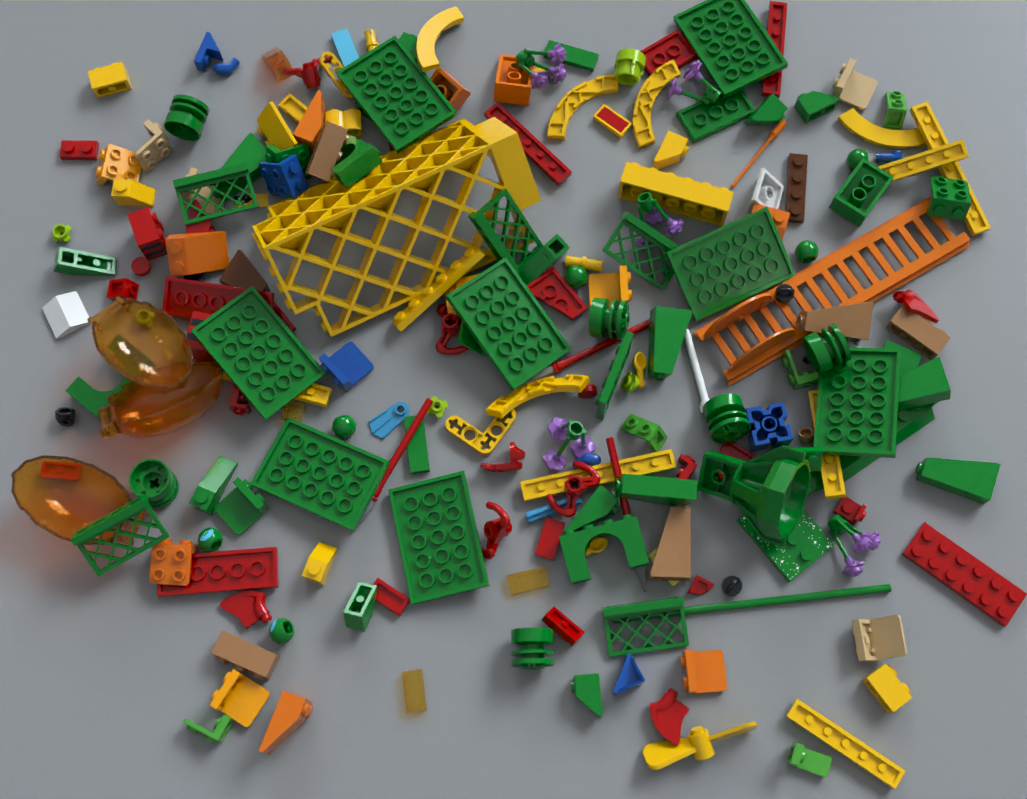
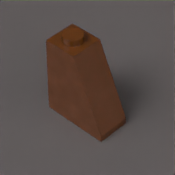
M238 249L220 277V283L241 288H250L253 285L256 290L270 292L265 280L244 253Z

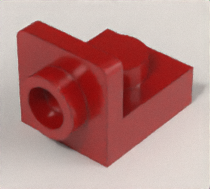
M127 278L110 280L106 298L110 300L126 298L135 302L137 301L139 284Z
M233 384L228 404L229 408L237 415L250 414L251 409L249 406L241 404L245 402V396Z
M681 454L677 462L684 467L680 468L676 477L688 480L696 470L697 464H695V460L690 456Z
M846 496L841 498L833 513L839 514L843 519L854 525L858 521L862 522L867 512L864 510L867 505H859Z

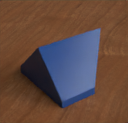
M627 654L613 689L612 694L615 696L642 685L645 681L633 656Z

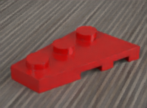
M554 267L526 285L535 298L572 321L588 310V307Z

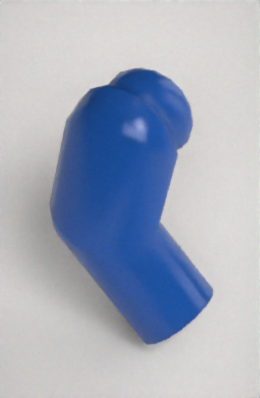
M233 58L228 64L216 63L213 66V70L219 75H230L240 65V62Z
M894 150L892 154L876 153L875 162L890 163L902 159V153L900 150Z
M585 453L575 461L595 466L601 463V457L597 454Z

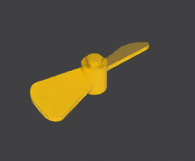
M749 722L713 735H709L707 728L696 726L691 728L688 737L680 738L678 746L671 744L669 741L649 743L644 747L643 755L647 766L653 770L662 769L691 754L694 755L695 760H705L715 755L712 742L751 732L757 728L756 722Z

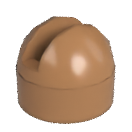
M801 428L798 431L799 441L805 445L810 444L814 439L813 429Z

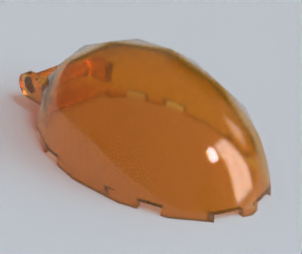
M118 296L115 298L116 301L94 317L87 319L92 326L93 339L98 352L116 373L138 388L163 394L185 387L193 371V351L185 332L165 311L152 306L149 302H140L133 300V298H125L123 300Z
M195 360L196 364L176 363L146 373L139 377V381L131 385L129 382L121 386L122 390L117 394L112 393L107 398L109 405L101 407L97 411L98 417L101 420V436L109 438L122 433L131 437H155L175 432L200 419L220 395L224 385L223 369L211 360ZM109 417H112V424H109Z
M42 455L25 460L12 472L11 476L13 478L11 492L18 507L37 526L60 539L72 542L70 539L74 532L132 501L130 493L116 477L94 464L72 457ZM147 510L139 513L137 520L142 521L145 513H148ZM129 522L121 523L119 530L124 531ZM132 523L128 532H132L134 523ZM136 524L134 533H137L140 524ZM106 531L103 533L102 540L113 542L116 533ZM118 534V541L125 544L129 543L130 536L124 537L122 534ZM132 537L131 546L134 545L135 541L133 540L135 537ZM88 541L84 545H98V543Z

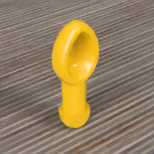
M637 352L633 358V367L639 379L638 388L641 389L646 384V381H644V369L647 366V360L642 352Z
M603 537L594 539L587 548L586 557L593 553L599 554L604 551L608 545V540Z

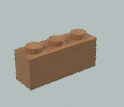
M329 121L324 122L306 169V174L325 182L333 179L334 174L331 169L341 159L342 152L340 150L349 138L347 134L348 129Z
M904 305L901 306L885 327L930 360L934 359L950 340L945 331L937 329L928 319L909 312Z
M223 630L211 651L212 654L216 655L215 660L224 664L230 661L234 663L233 668L245 672L246 669L253 672L251 676L263 680L264 677L270 679L280 659V656Z

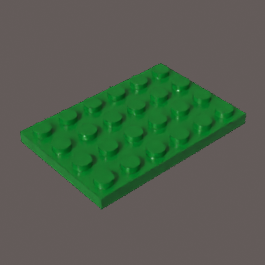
M706 0L673 16V21L692 47L718 90L722 92L721 94L724 99L788 67L787 61L745 0Z
M393 36L336 72L339 80L397 154L457 116V111L428 75L422 72L419 64L396 36Z
M767 206L665 252L689 310H692L694 321H699L796 275Z
M506 257L445 297L511 391L571 350V347Z
M253 285L191 330L193 336L265 421L326 374Z
M849 347L851 360L845 362L842 359L843 363L837 365L831 359L833 368L819 374L813 447H822L823 454L895 458L901 349Z
M287 417L254 476L251 485L355 532L390 462Z
M465 471L388 489L412 605L490 586Z

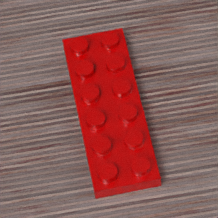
M168 276L165 277L162 314L191 318L193 311L214 314L248 288ZM257 290L273 309L275 293Z
M926 522L921 525L901 554L1003 627L1008 625L1027 596L1026 592Z
M268 547L193 553L190 583L186 586L157 584V596L167 597L279 588L278 548Z

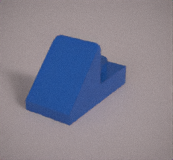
M206 32L194 59L197 70L205 72L207 66L211 63V58L223 61L221 52L210 32Z

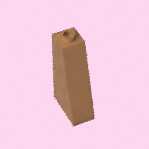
M860 302L800 312L796 320L797 331L821 334L822 328L825 327L828 330V326L834 323L845 338L869 340L874 302Z
M676 504L674 507H670L649 574V581H690V507H685L683 504Z

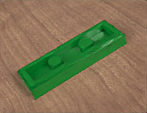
M549 40L545 52L553 51L554 45H557L558 42ZM560 43L566 50V59L562 63L594 72L599 54ZM543 56V58L552 60V58H548V56Z
M416 416L404 417L405 432L408 431ZM424 419L407 446L411 474L430 472Z

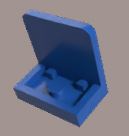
M290 155L280 163H259L260 173L264 177L267 190L272 196L295 198L309 188L296 155Z
M351 341L346 343L331 357H328L325 353L319 357L322 369L326 374L330 373L333 376V382L338 387L342 386L346 392L374 369L370 360Z

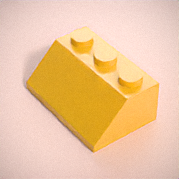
M270 101L256 119L259 125L256 128L261 138H266V146L273 144L279 150L297 146L298 142L273 101Z

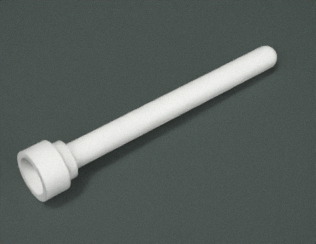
M687 329L684 340L701 397L700 412L704 415L703 406L710 399L691 333Z

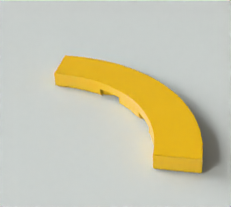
M457 7L438 13L421 29L417 39L416 53L422 72L439 68V61L436 58L434 46L440 33L456 24L464 22V16Z
M674 59L657 68L646 79L637 95L632 114V126L639 149L656 141L651 127V110L661 90L675 78L681 76Z
M616 75L599 76L588 82H582L570 90L559 101L550 118L547 140H565L566 128L571 117L587 101L604 94L618 93Z
M854 108L841 114L837 119L853 135L856 134L863 138L865 142L879 147L906 149L926 145L918 128L910 130L886 129L867 121Z
M566 375L562 378L550 376L517 387L505 397H499L486 409V413L489 416L503 418L518 405L541 395L556 392L581 393L590 382L589 376Z

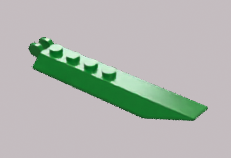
M938 402L898 411L896 446L935 419L931 407ZM839 455L843 481H847L880 457ZM821 470L811 472L809 485L811 486V492L809 493L824 489Z

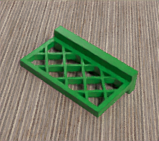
M246 163L173 180L186 226L258 208ZM246 177L248 184L244 190L235 185L238 179ZM225 182L231 185L226 194L217 190L220 183ZM203 187L212 189L208 199L199 194ZM233 187L242 192L238 200L228 196ZM189 191L194 194L189 203L182 199V192ZM215 192L224 196L219 205L211 201ZM244 194L252 197L253 204L245 206L240 203ZM197 196L206 201L201 210L192 205ZM226 199L236 203L233 209L226 210L222 207ZM208 203L217 207L214 214L209 215L204 212ZM190 207L199 212L196 218L188 220L186 213Z
M507 189L499 192L477 212L473 211L468 215V218L498 262L506 257L517 273H520L519 269L543 246ZM505 196L507 205L506 208L499 207V202ZM488 209H494L492 220H488L484 216ZM498 210L505 211L504 221H497ZM510 211L517 214L516 223L508 222ZM496 223L503 224L502 234H496ZM508 224L515 225L513 236L506 235ZM519 226H525V237L518 236ZM506 238H513L511 249L504 246ZM517 239H524L523 250L516 249ZM529 240H533L537 245L532 251L527 250ZM515 252L522 253V258L518 263L514 261Z
M623 212L619 218L620 222L602 251L622 265H627L628 269L660 290H664L674 273L671 267L666 268L664 259L666 255L663 254V251L668 252L678 247V245L631 213ZM625 225L629 228L630 236L621 238L620 230ZM635 237H643L645 246L636 248ZM631 239L633 249L624 251L622 241ZM619 242V253L614 254L609 251L612 243ZM650 247H658L660 256L651 258ZM646 249L648 259L639 261L637 251ZM634 252L635 262L629 264L626 262L625 254ZM661 258L663 269L654 271L652 260ZM649 262L650 272H641L640 263ZM655 273H664L665 279L662 284L656 281Z
M145 494L73 533L70 540L74 546H78L97 576L106 573L169 538L170 535L148 503L149 500ZM147 510L151 516L150 521L137 520L139 513ZM125 521L134 523L132 532L119 530L121 523ZM136 524L148 526L146 536L134 533ZM150 527L159 529L162 535L158 538L149 537ZM106 531L116 533L114 542L102 540L103 533ZM118 534L130 536L128 545L116 543ZM132 537L144 539L143 546L140 548L130 546ZM88 541L98 543L96 552L87 550L84 544ZM100 544L112 546L111 554L98 553ZM114 548L127 549L126 555L122 558L113 556ZM97 557L109 559L108 565L100 569L96 564Z
M681 596L601 607L609 657L689 646L684 600ZM679 610L680 619L676 624L667 619L671 611ZM653 613H657L662 617L656 627L646 621ZM632 616H637L643 620L636 630L627 624ZM618 619L623 624L615 633L609 628L608 620ZM664 620L674 626L667 636L658 630ZM644 623H647L654 629L647 639L638 633ZM625 625L634 632L628 641H625L618 635ZM676 628L683 633V642L675 643L670 639ZM656 631L665 637L661 645H654L650 642ZM636 634L645 640L641 648H635L629 644ZM616 637L625 643L620 651H612V642Z

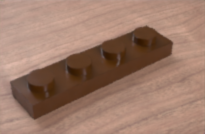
M789 153L785 203V211L790 213L788 222L802 224L804 222L808 155Z

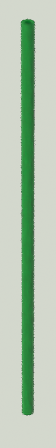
M884 584L684 607L685 615L885 593L891 592V585ZM679 610L671 611L667 617L680 616ZM653 613L649 616L648 619L662 617L657 613ZM632 616L629 621L641 620L637 616ZM612 619L613 623L620 622L618 619Z

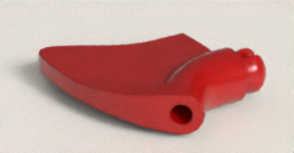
M912 290L905 292L895 291L893 293V300L903 304L909 312L921 315L934 323L939 321V318L931 308Z
M248 590L238 592L220 603L222 609L240 619L245 629L251 627L259 620L263 624H267V621L272 619L265 604L267 594L259 591Z
M670 688L658 702L650 703V714L658 732L671 744L678 746L682 722L690 709L676 700L678 692Z

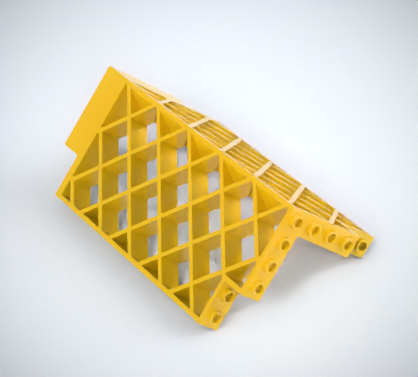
M495 117L475 126L464 118L424 136L398 154L393 150L379 156L383 163L348 188L342 186L337 178L333 177L328 182L324 181L308 188L295 198H286L268 206L267 208L270 212L267 214L268 219L252 226L255 231L252 233V236L264 260H269L271 264L268 269L272 277L277 276L279 282L276 285L280 294L285 293L287 297L284 302L288 310L292 309L296 315L313 307L316 316H321L323 320L320 324L324 332H329L330 336L333 337L421 295L425 287L436 281L438 277H434L436 271L445 273L449 269V267L440 265L449 241L467 248L476 245L485 255L465 274L497 260L489 248L481 245L483 238L477 229L472 241L452 234L462 211L470 214L473 211H478V209L465 205L475 180L495 187L489 201L503 189H507L521 212L523 209L541 201L516 131ZM486 155L491 158L499 180L498 182L478 175ZM452 170L466 176L456 201L436 194L445 171ZM402 190H409L423 196L414 220L392 213ZM432 200L453 207L443 231L423 224ZM360 209L380 215L371 240L349 232L357 211ZM488 209L484 213L486 219L492 220L494 209ZM510 211L512 218L516 223L517 214L513 211ZM497 217V221H504V219ZM390 219L410 226L401 250L380 243ZM508 224L507 228L510 229L507 235L513 236L515 225ZM519 226L518 235L525 237V226ZM314 229L337 236L328 259L305 252ZM420 230L440 237L430 261L410 254ZM513 238L505 239L504 246L511 249ZM346 239L368 247L359 270L337 263ZM517 239L516 249L523 248L524 239ZM529 240L528 245L532 244L533 240ZM269 249L294 256L285 280L282 279ZM377 250L398 257L389 280L368 273ZM302 259L325 267L316 290L293 282ZM407 261L427 267L421 283L412 288L398 284ZM333 270L355 277L346 300L325 293ZM364 280L385 287L379 303L371 307L355 303ZM291 290L310 297L294 304L288 291ZM394 291L400 292L399 294L392 297ZM321 300L343 307L337 323L329 325L320 305ZM352 310H353V311H356V312H359V313H356V314L350 316Z

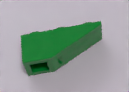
M556 234L519 269L520 273L518 275L528 285L561 259L570 247Z

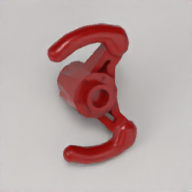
M325 57L324 63H330L331 57ZM319 58L302 64V68L288 67L282 71L286 76L295 75L302 78L307 89L321 86Z
M446 303L440 304L436 312L442 318V334L435 345L436 350L445 355L461 354L467 351L468 348L463 345L456 348L446 347L450 338L459 334L460 319L453 313L448 314Z
M574 461L573 467L586 471L591 477L581 478L572 475L565 481L564 491L567 495V508L559 506L552 494L546 495L550 507L564 517H572L576 512L575 503L588 487L597 486L600 483L601 477L597 471L584 462Z
M487 502L486 508L495 511L500 516V518L487 521L484 524V534L488 539L486 550L482 547L483 557L492 559L495 556L501 539L508 536L511 532L512 525L508 514L501 506L493 502Z

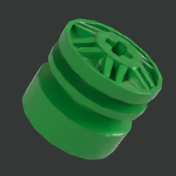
M175 95L169 108L170 112H168L163 125L165 130L183 140H199L204 128L203 124H205L210 111L208 106L192 96Z
M594 298L589 313L590 336L605 338L608 331L610 339H615L617 336L618 340H623L630 322L628 301L621 300L619 303L618 299H614L610 307L608 299Z
M834 323L828 326V330L825 327L821 329L822 338L816 332L802 338L806 353L819 374L833 368L831 359L837 365L843 363L842 359L845 362L851 360L848 342Z
M731 393L718 395L704 404L703 414L708 423L711 439L714 442H734L750 432L751 425L745 413L742 398L739 395Z
M145 459L136 464L129 475L131 490L138 497L145 494L149 500L148 503L153 508H160L170 504L179 492L177 477L160 460Z
M518 628L511 630V645L520 646V650L512 651L511 656L521 657L520 659L511 660V665L525 670H539L554 666L553 659L545 658L554 655V651L545 649V646L554 643L553 629Z

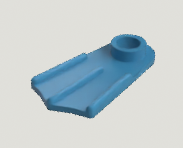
M398 402L368 421L372 434L385 439L404 420V417L409 415V406L404 402ZM402 407L404 408V411L402 413L397 412V409Z

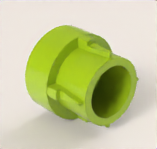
M631 48L621 49L617 52L614 64V75H616L617 82L627 86L640 83L646 63V56L642 52Z

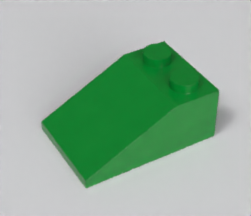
M862 158L834 196L829 208L860 227L894 177Z

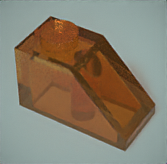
M275 47L261 55L278 83L291 77L282 73L283 69L291 67L282 50Z

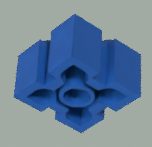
M784 402L770 404L763 411L761 406L746 408L745 413L751 425V432L748 436L751 452L767 449L771 443L776 448L782 445L788 446L792 442L793 436L790 424L785 425L784 423L788 417Z

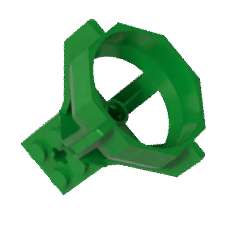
M785 445L749 461L709 450L703 455L697 490L731 501L738 506L761 540L783 547L786 544L787 536L793 532L805 507L807 494L811 492V486H809L811 480L809 460L805 459L806 453L804 451Z

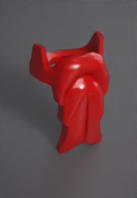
M510 442V462L481 463L480 467L491 472L520 470L523 464L519 460L524 459L525 452L519 449L515 442Z

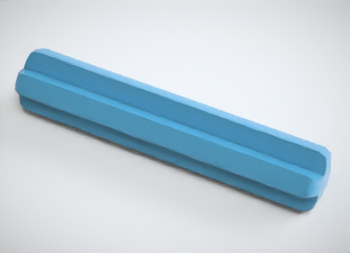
M567 497L556 501L562 508H567ZM580 497L576 501L575 506L580 505L582 503ZM547 504L526 512L525 516L528 523H532L554 515L557 512Z

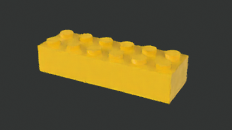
M626 162L620 180L618 198L638 203L637 198L640 194L650 192L653 199H656L659 206L665 208L667 212L722 227L724 226L734 192L725 187H715L707 182L701 183L689 177L683 178L671 172L665 173L653 167L647 168L640 166L638 163Z

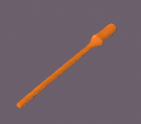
M782 119L769 133L768 140L730 186L731 188L736 186L767 145L777 138L778 134L787 124L785 120Z

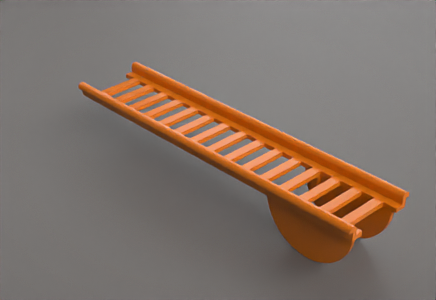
M930 196L797 272L795 276L740 303L724 315L694 331L693 334L701 342L712 337L731 365L727 370L723 371L726 384L731 386L781 357L785 350L789 349L791 351L803 344L802 338L811 334L797 331V318L786 303H780L775 299L774 293L779 285L788 284L795 290L794 299L803 312L813 310L797 288L804 283L822 308L832 307L812 279L821 274L841 302L837 306L860 302H875L970 247L968 243L970 238L965 232L955 237L942 218L929 216L948 241L940 246L919 218L927 213L932 198ZM912 222L932 248V251L925 254L904 226ZM897 230L918 259L910 263L889 234ZM882 239L903 268L894 272L874 243ZM867 248L887 277L879 281L859 251ZM852 257L872 286L864 290L844 263V260ZM836 265L856 295L848 298L828 269ZM774 301L793 328L783 330L766 307L767 304ZM759 310L775 334L766 338L750 314ZM737 321H745L759 343L752 348L749 346L734 324ZM725 328L729 330L744 352L738 359L735 358L718 333Z

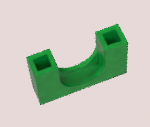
M349 135L347 143L341 147L342 156L340 161L336 162L331 170L338 182L348 188L383 162L379 157L381 154L375 146L372 147L369 143Z
M119 334L105 349L123 364L125 374L122 382L113 390L103 392L93 389L78 376L65 390L103 423L115 415V411L127 402L128 397L140 388L141 383L146 377H150L156 368L149 358Z
M632 514L620 517L621 520L613 522V519L602 521L600 526L586 525L582 527L581 531L567 530L563 532L562 536H559L572 585L592 580L586 559V551L589 544L600 536H612L622 543L630 570L650 565L637 516L633 517Z

